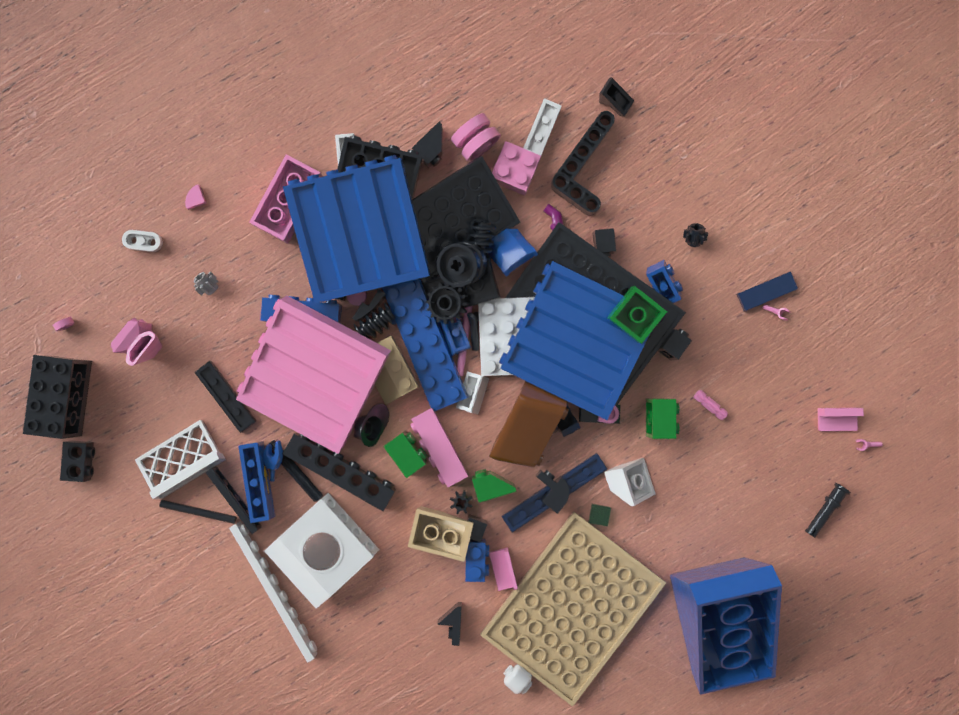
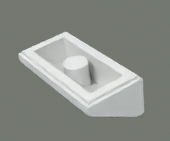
M467 371L463 385L468 398L459 401L456 408L479 414L489 378Z

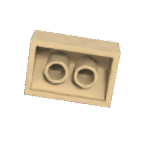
M392 336L378 342L379 345L391 350L375 383L385 405L419 388L413 373Z

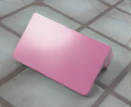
M818 408V430L857 431V416H864L863 408Z
M508 547L489 552L498 590L512 587L514 590H517L518 587Z

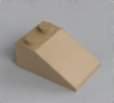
M420 506L416 510L408 547L465 562L474 523L442 511Z

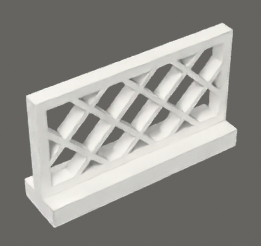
M203 420L197 421L135 459L151 490L149 493L152 499L158 500L163 499L207 472L210 468L226 460L223 453L219 452ZM200 426L202 430L201 439L192 438L194 429ZM181 437L187 438L184 450L175 448L178 439ZM191 440L199 441L197 453L188 451ZM204 443L209 444L213 450L207 455L201 454ZM163 448H170L168 459L159 458ZM175 450L183 452L180 463L172 461ZM187 453L196 455L194 463L191 465L184 464ZM149 457L154 458L151 469H147L142 462ZM158 460L167 462L164 473L155 471ZM171 463L179 465L175 475L168 474ZM154 473L163 475L161 483L157 486L152 481Z

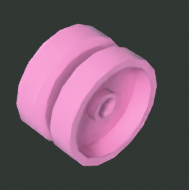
M484 113L476 115L463 124L451 138V141L457 148H463L462 155L467 162H471L483 155L501 137L495 127H489L490 120Z

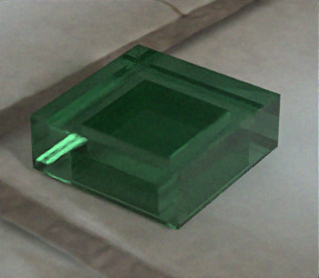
M591 503L588 523L608 527L611 507Z

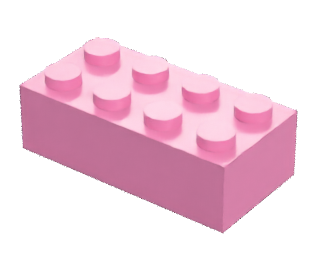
M286 154L249 223L288 244L295 229L283 186H287L288 181L299 179L300 182L308 181V176L319 174L320 178L323 175L319 171Z

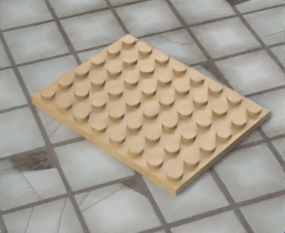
M573 511L517 585L518 589L512 591L481 632V636L571 706H574L665 586L666 582Z

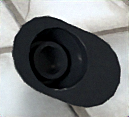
M378 403L369 410L367 415L359 417L355 422L354 437L360 439L367 447L376 445L389 422L390 414L388 407L383 403Z

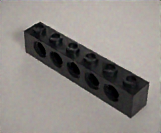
M294 433L282 453L381 511L385 510L396 491L393 488L394 484L385 479L384 481L376 478L378 475L370 470L366 472L360 469V464L352 460L350 462L346 461L341 453H332L326 447L313 442L302 434ZM305 446H309L312 449L310 456L304 454L303 449ZM322 455L329 459V463L326 466L320 463ZM338 465L345 467L346 472L344 475L337 473L336 468ZM354 475L362 477L361 484L358 485L353 482ZM370 485H377L379 493H371L369 490Z

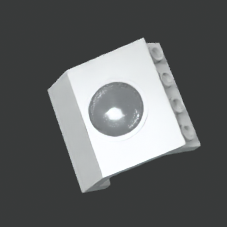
M327 493L264 552L310 603L317 608L369 562L380 549L333 497Z

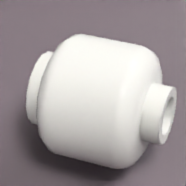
M510 665L504 671V684L514 694H524L529 690L532 685V675L521 665Z

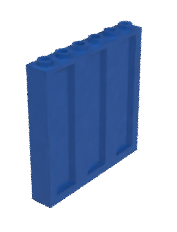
M396 155L385 157V162L377 163V160L365 162V167L358 168L357 165L345 167V172L339 173L338 169L326 172L327 176L319 178V174L307 177L308 181L300 182L299 179L288 181L287 186H283L315 303L430 276L402 158L397 159Z
M552 261L550 265L546 264L542 275H545L542 283L538 281L533 291L536 295L533 300L529 299L524 309L527 311L525 318L521 317L517 323L516 328L519 330L516 336H511L507 344L510 346L508 352H503L499 363L502 364L500 369L608 420L649 335L642 344L637 343L607 319L612 310L624 297L623 295Z

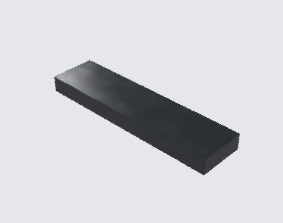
M208 361L194 372L240 433L257 422L247 407L236 400L238 395L212 361Z
M218 467L210 468L205 472L251 534L262 528L259 522L250 523L248 507Z

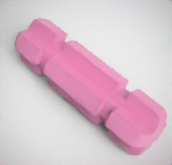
M702 390L695 393L694 399L702 402L701 404L712 414H715L718 419L723 420L726 418L728 412L720 408L719 404L709 396H706L707 394Z

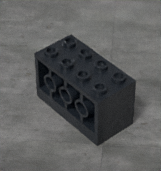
M350 136V138H344L337 169L339 173L345 172V167L357 165L358 168L366 166L365 162L377 160V163L385 162V157L396 155L397 159L402 158L411 198L414 199L422 165V155H419V152L414 150L406 152L394 145L385 147L381 146V143L370 140L365 142L360 137Z
M33 355L23 434L58 439L82 436L92 361L58 356Z

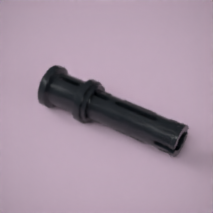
M836 482L830 495L825 497L824 501L826 502L807 529H805V532L816 538L835 509L841 508V503L846 495L851 493Z

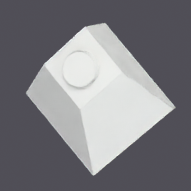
M644 458L615 466L604 472L610 491L630 506H635L655 495Z

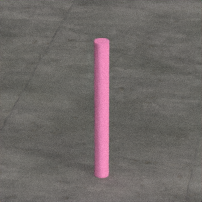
M473 306L465 308L467 313H472ZM464 313L462 326L468 338L470 324L467 313ZM467 350L458 354L457 370L460 376L464 374Z

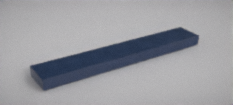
M595 453L563 474L561 477L568 485L569 495L606 471L607 467L599 455ZM545 486L501 516L512 533L549 509L541 500L550 489L548 486Z

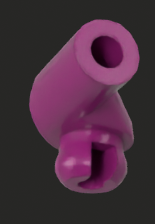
M548 204L543 212L552 218L550 228L553 231L558 222L562 225L564 223L561 212Z

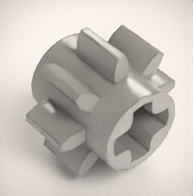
M205 272L199 273L194 279L195 290L201 296L204 293L207 295L213 294L218 288V284H216L218 282L217 277L212 272L208 274Z

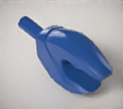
M280 440L276 441L275 455L272 453L271 444L266 446L263 453L264 464L267 469H270L271 482L275 481V470L280 467L283 460V448Z

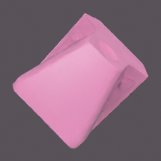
M133 318L126 323L111 342V348L113 353L127 354L126 362L134 366L154 358L162 348V344L156 334L152 332V324L145 322L143 319L137 320Z

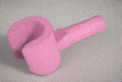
M765 304L763 306V309L777 314L783 321L788 319L782 317V313H791L786 308L777 309Z
M863 439L856 440V442H863L862 448H856L859 451H864L867 447H882V442H866Z

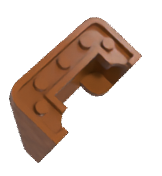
M525 381L501 432L493 444L489 457L497 461L533 468L536 465L540 466L544 458L542 453L560 419L564 420L569 409L566 408L568 401Z

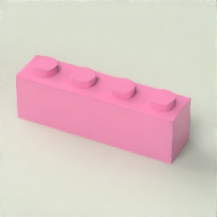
M433 408L412 418L413 423L410 425L415 434L419 433L422 439L419 442L423 450H428L431 455L428 459L433 468L437 467L439 470L438 478L442 485L446 484L447 487H450L468 477L464 465Z

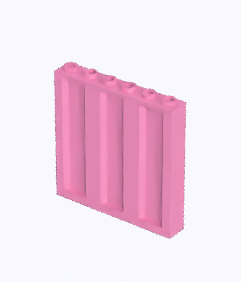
M285 296L282 299H278L273 307L275 312L266 323L268 328L258 341L260 346L251 357L253 362L244 373L246 378L237 389L239 394L236 400L339 454L344 448L391 350L295 299Z

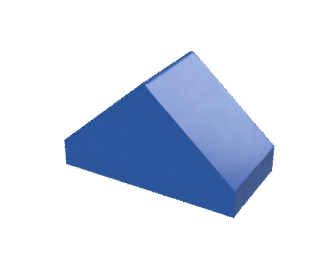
M743 557L670 574L689 662L700 695L776 677L782 584L771 564Z

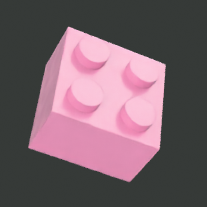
M505 141L492 174L500 186L525 196L541 156Z

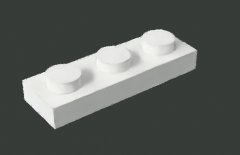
M547 99L543 100L524 149L540 156L542 155L562 107L561 105Z

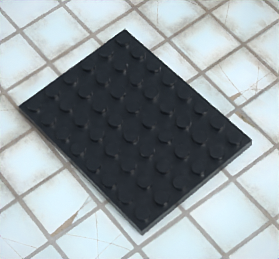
M558 222L537 252L538 255L534 256L505 298L535 297L536 293L533 292L538 281L542 283L545 275H542L546 264L550 265L553 261L623 296L632 286H636L667 311L651 331L615 404L617 406L686 312Z

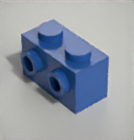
M662 260L648 267L646 275L655 291L672 303L681 300L683 288L679 280L675 281L673 277L675 273L671 264L667 265L665 260Z
M470 539L466 554L465 582H485V576H489V564H485V557H489V545H486L485 539H482L481 543Z

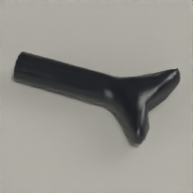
M469 312L467 317L470 324L472 351H478L479 312Z

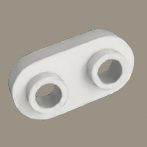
M128 230L122 237L123 245L131 250L156 252L161 249L163 244L162 238L154 232ZM136 237L137 241L133 244L132 239ZM155 239L156 243L152 246L151 241Z

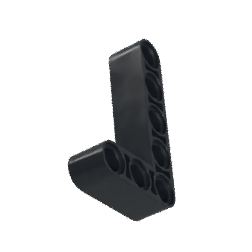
M603 111L597 116L554 175L551 182V188L556 194L588 216L597 213L601 206L600 199L574 179L613 126L615 118L609 111ZM607 119L609 125H602L600 120ZM596 134L598 136V140L592 141L589 138V135ZM578 150H586L587 156H580ZM573 164L576 167V171L570 172L566 166ZM561 179L565 182V186L558 187L555 181ZM571 191H578L580 193V198H573L571 196ZM589 201L594 202L596 209H588L586 203Z

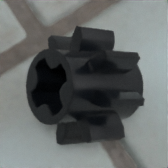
M693 223L687 229H684L683 238H686L685 242L689 246L699 247L703 245L704 241H707L708 232H705L706 228L703 225Z
M466 490L463 491V494L455 491L456 497H450V500L454 502L450 508H456L457 514L460 511H464L467 514L466 508L473 507L471 503H468L472 496L467 497ZM458 498L466 500L463 507L461 504L457 505Z

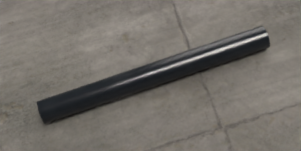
M161 500L159 504L161 508L235 524L237 519L236 516Z

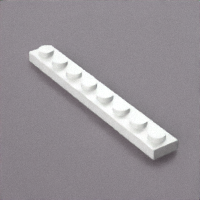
M241 521L229 528L307 663L310 662L317 655L316 644L308 638L306 627L304 624H300L297 619L298 614L296 610L290 607L287 602L288 597L286 593L280 590L277 577L269 571L267 560L261 557L258 552L259 547L254 540L252 541L248 535L250 533Z

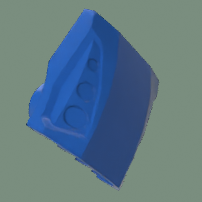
M505 229L491 240L494 241V244L489 245V247L493 251L488 253L506 277L526 261L538 255L534 247L523 237L518 229Z

